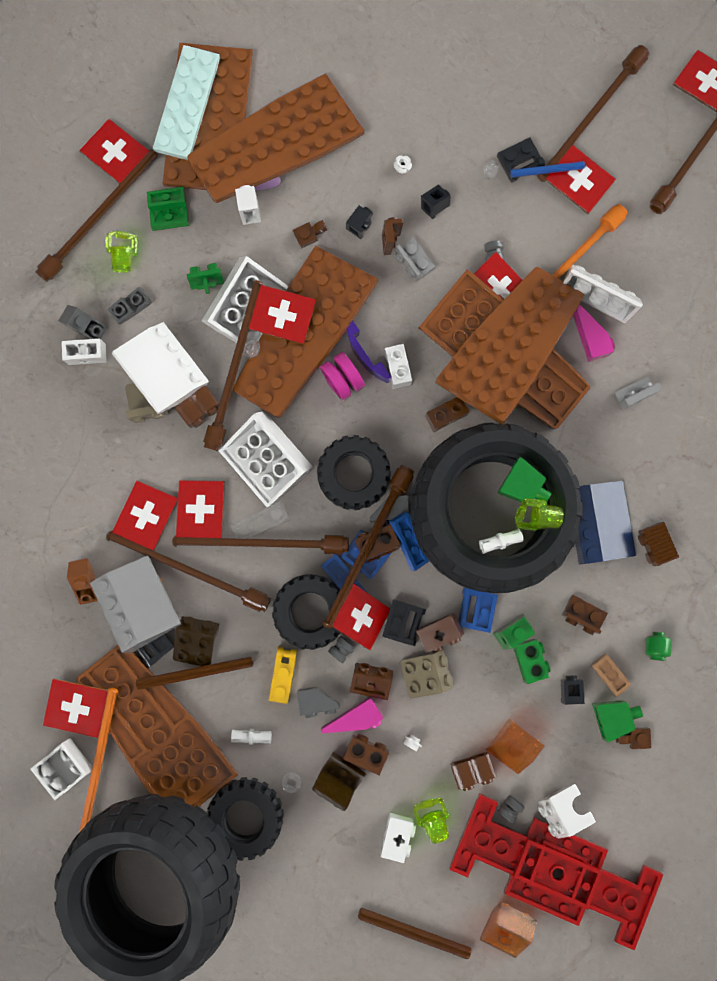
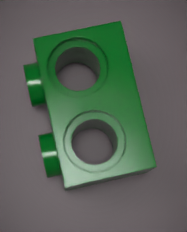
M531 639L513 648L524 683L530 684L550 678L548 672H551L548 661H544L543 658L545 650L542 642H539L538 639ZM528 646H532L534 653L528 657L525 650ZM534 665L540 667V672L537 675H532L531 673Z

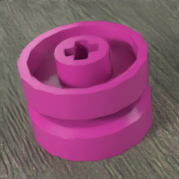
M341 351L334 356L336 367L328 361L319 367L333 392L336 393L341 401H345L351 397L350 388L358 392L365 387V383L353 363Z

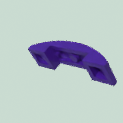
M352 321L347 328V336L355 356L372 375L381 381L389 383L391 376L384 365L380 362L374 366L357 341L356 337L359 336L360 330Z

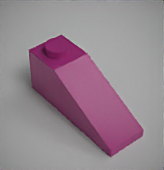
M579 305L573 317L588 362L610 356L615 349L613 339Z
M368 697L321 727V732L334 733L366 730L370 727L374 729L382 724L381 720L384 718L372 697Z

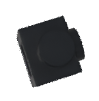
M438 184L421 195V209L432 219L436 218L438 213L450 206V193Z
M358 205L346 222V230L362 239L363 230L367 231L372 223L371 216L373 212L367 207L363 208Z
M566 675L565 679H561V703L564 705L585 704L584 681L577 679V675ZM570 685L574 687V690L572 692H568V687Z

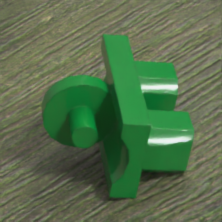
M217 263L207 265L208 270L201 271L200 267L197 266L190 267L187 280L191 290L205 289V293L210 294V288L224 284L221 269L218 268Z

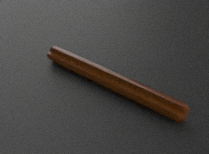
M245 657L140 678L136 680V687L140 690L249 668L253 666L252 657Z
M360 908L358 912V920L461 958H470L471 948L365 908Z

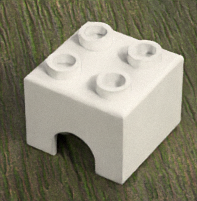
M70 738L62 742L53 752L30 769L55 801L92 772V765Z
M575 784L561 788L538 801V810L543 818L546 817L550 824L548 829L552 836H556V838L573 836L596 822L591 812L579 815L574 811L572 802L575 797L581 795Z

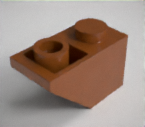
M88 558L69 562L67 579L79 604L98 601L90 584L95 580V575Z

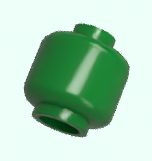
M653 632V636L646 637L645 654L650 657V660L666 661V658L671 656L672 640L669 637H665V633Z

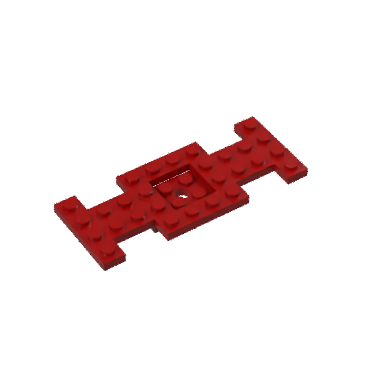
M479 793L449 869L468 878L475 859L510 874L504 889L506 895L579 926L585 909L594 910L620 922L614 941L635 951L664 874L646 865H642L637 881L634 883L602 869L608 850L577 835L556 838V836H552L548 829L550 824L533 817L526 835L496 823L491 819L498 802ZM557 868L563 871L560 878L552 876L553 871Z

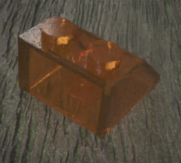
M508 719L486 750L515 773L519 774L533 763L544 748V745L511 719Z
M500 902L492 910L480 940L516 958L533 942L537 920L526 913L512 908L509 904Z

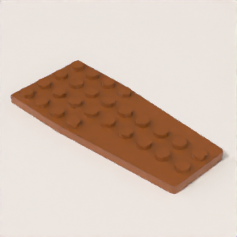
M325 73L277 98L188 154L187 158L215 203H219L235 196V189H239L241 186L249 185L256 187L318 160L364 135L365 130Z
M315 245L286 290L290 293L317 300L305 343L300 344L262 333L238 377L233 391L274 417L280 418L347 331V328L379 282L378 279Z
M535 267L471 334L436 378L435 383L503 425L534 383L582 302L584 294L568 284H563L562 280L545 270Z
M467 269L418 329L450 356L454 357L471 334L504 300ZM553 349L534 383L518 405L551 429H557L588 392L590 385Z
M117 645L77 677L78 684L105 690L116 688L119 691L116 695L109 732L150 794H159L160 797L177 796L184 799L185 803L194 807L196 805L201 806L217 793L219 789L238 776V772L204 728L164 685L137 689V679L155 675L134 652L122 653L119 645Z

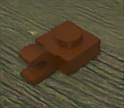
M321 220L312 227L310 222L294 229L293 233L302 249L318 241L316 235L327 231L324 221Z
M648 727L636 728L629 734L617 738L616 743L630 744L631 749H651V730Z

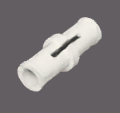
M520 529L504 534L497 533L494 537L480 540V549L483 554L499 548L502 550L511 544L523 542V535Z
M254 729L245 731L232 730L231 734L232 743L241 742L249 743V745L254 743L271 744L272 731H254Z

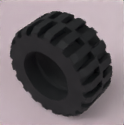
M347 435L343 436L340 440L336 439L329 447L327 446L323 455L320 456L317 466L318 482L325 497L334 505L346 510H360L377 503L385 494L391 477L390 462L385 451L379 447L380 445L370 441V438L367 437L361 438L359 435L348 437ZM347 456H361L369 462L372 468L371 481L361 490H347L337 481L336 468L339 462Z
M313 574L297 576L286 582L276 594V599L273 602L272 618H274V626L279 631V635L288 641L290 645L297 646L300 649L314 650L325 647L333 642L341 632L334 628H326L323 625L315 630H305L299 627L292 617V607L299 596L306 593H315L326 601L330 611L340 592L338 586L323 576Z
M241 777L240 780H231L227 785L219 789L207 808V816L216 825L219 824L227 835L225 838L229 846L234 849L238 861H243L245 857H248V860H253L256 855L260 857L264 855L266 850L271 849L275 844L283 824L282 802L280 798H277V792L274 789L268 788L269 784L263 782V784L258 782L257 778L248 780L247 777ZM249 801L260 808L263 814V825L257 833L253 835H240L230 828L226 815L233 803Z

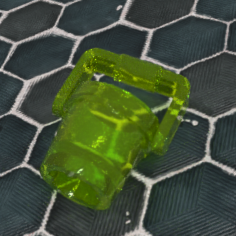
M119 230L107 233L106 252L110 253L112 271L119 273L131 272L133 257H137L138 238L136 235ZM112 236L120 239H132V247L112 246Z
M524 499L515 516L516 527L518 529L534 531L541 528H559L563 520L562 508L547 505V502L544 500ZM527 506H532L531 523L522 522Z
M431 798L414 805L413 813L419 828L423 827L431 843L437 844L447 840L449 832L446 820L450 818L444 800L442 798ZM441 804L442 810L431 811L420 819L417 810Z

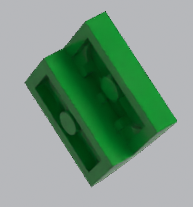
M184 187L147 192L152 231L189 226Z

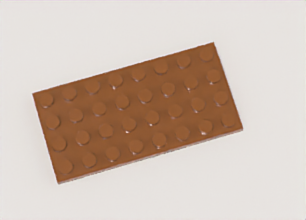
M179 43L177 65L183 45L220 55V61L193 151L246 118L253 57L252 49ZM166 155L163 174L164 186L206 190L188 160Z

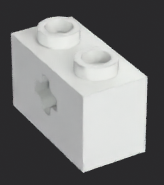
M244 185L239 189H235L238 210L243 225L261 222L254 186Z
M101 339L62 341V360L68 365L107 363L106 344Z
M404 344L385 348L384 354L388 372L391 376L392 389L410 386L412 378Z
M389 813L380 850L382 858L404 863L405 857L409 858L411 845L408 844L410 837H414L416 830L412 818ZM399 834L402 835V839H399V842H397L395 838Z

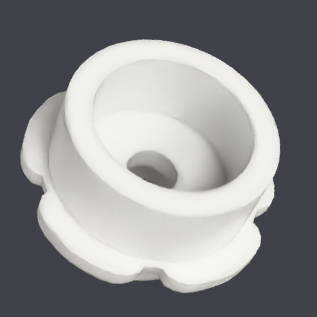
M400 155L395 159L394 168L398 173L405 174L411 169L412 163L408 156L403 157Z
M411 734L409 737L405 736L406 739L403 744L416 752L419 747H422L419 744L420 739Z

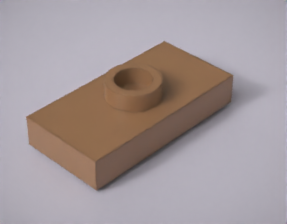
M606 653L590 665L615 697H618L632 685Z

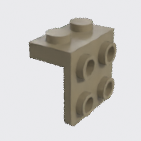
M135 383L125 386L129 406L126 414L127 419L130 421L142 423L145 422V419H160L164 415L170 414L169 409L157 414Z
M444 650L401 661V668L410 698L440 694L453 688V679L448 670V659L444 654Z

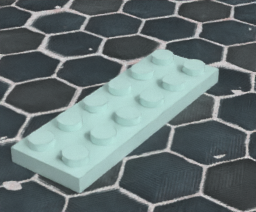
M183 45L153 145L154 152L188 160V154L193 152L218 68L219 54Z

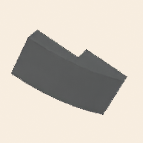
M138 287L126 298L121 297L108 310L117 323L122 324L149 306L152 301L145 291Z

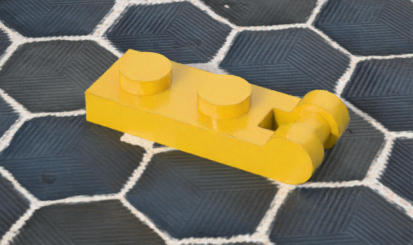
M278 646L269 701L288 704L297 649L291 648V650H286L284 647ZM282 657L290 658L289 663L282 662Z

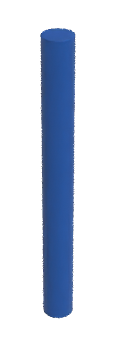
M582 161L510 170V177L581 170L585 168V163Z

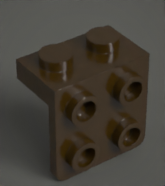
M182 616L180 619L181 625L177 626L175 631L173 660L197 666L210 665L212 662L214 640L219 631L220 624L209 620L205 621Z
M333 752L322 767L312 790L336 808L346 811L355 790L365 778L366 773Z

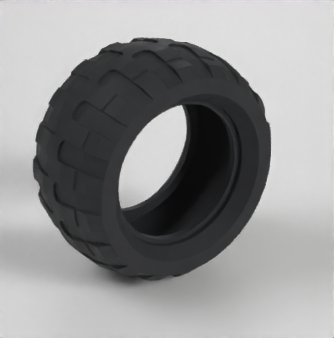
M482 423L457 431L433 449L417 474L411 494L410 513L418 545L437 571L462 587L486 593H510L534 586L543 581L564 563L571 548L574 547L578 539V529L583 515V503L580 499V485L577 476L573 474L565 455L551 445L548 439L536 432H530L522 426L509 423L503 425ZM521 457L546 478L542 488L549 491L551 496L545 504L539 501L540 516L538 526L530 541L523 548L506 557L482 554L468 546L453 527L449 514L451 488L458 475L471 466L486 462H496L512 467L515 461Z
M147 794L117 802L92 818L81 832L76 835L61 861L62 866L56 874L54 885L57 893L56 901L54 902L56 917L59 920L61 932L66 943L70 946L78 960L104 981H180L204 965L221 945L230 930L240 891V876L236 872L237 856L234 849L229 846L225 838L227 835L219 824L216 825L207 816L208 813L196 805L194 807L187 804L184 799L177 796L160 797L159 794ZM118 851H142L158 858L170 868L178 879L184 893L186 904L184 923L172 926L153 924L136 915L126 905L119 893L115 880V860Z

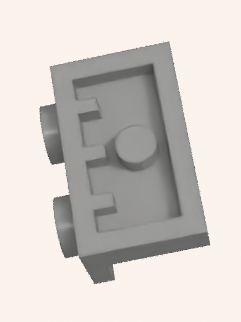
M414 237L403 245L396 246L395 257L399 263L403 262L406 266V272L410 278L414 277L418 281L435 269L434 264Z
M645 377L615 392L614 396L621 409L624 410L662 390L659 382L652 385L650 379Z

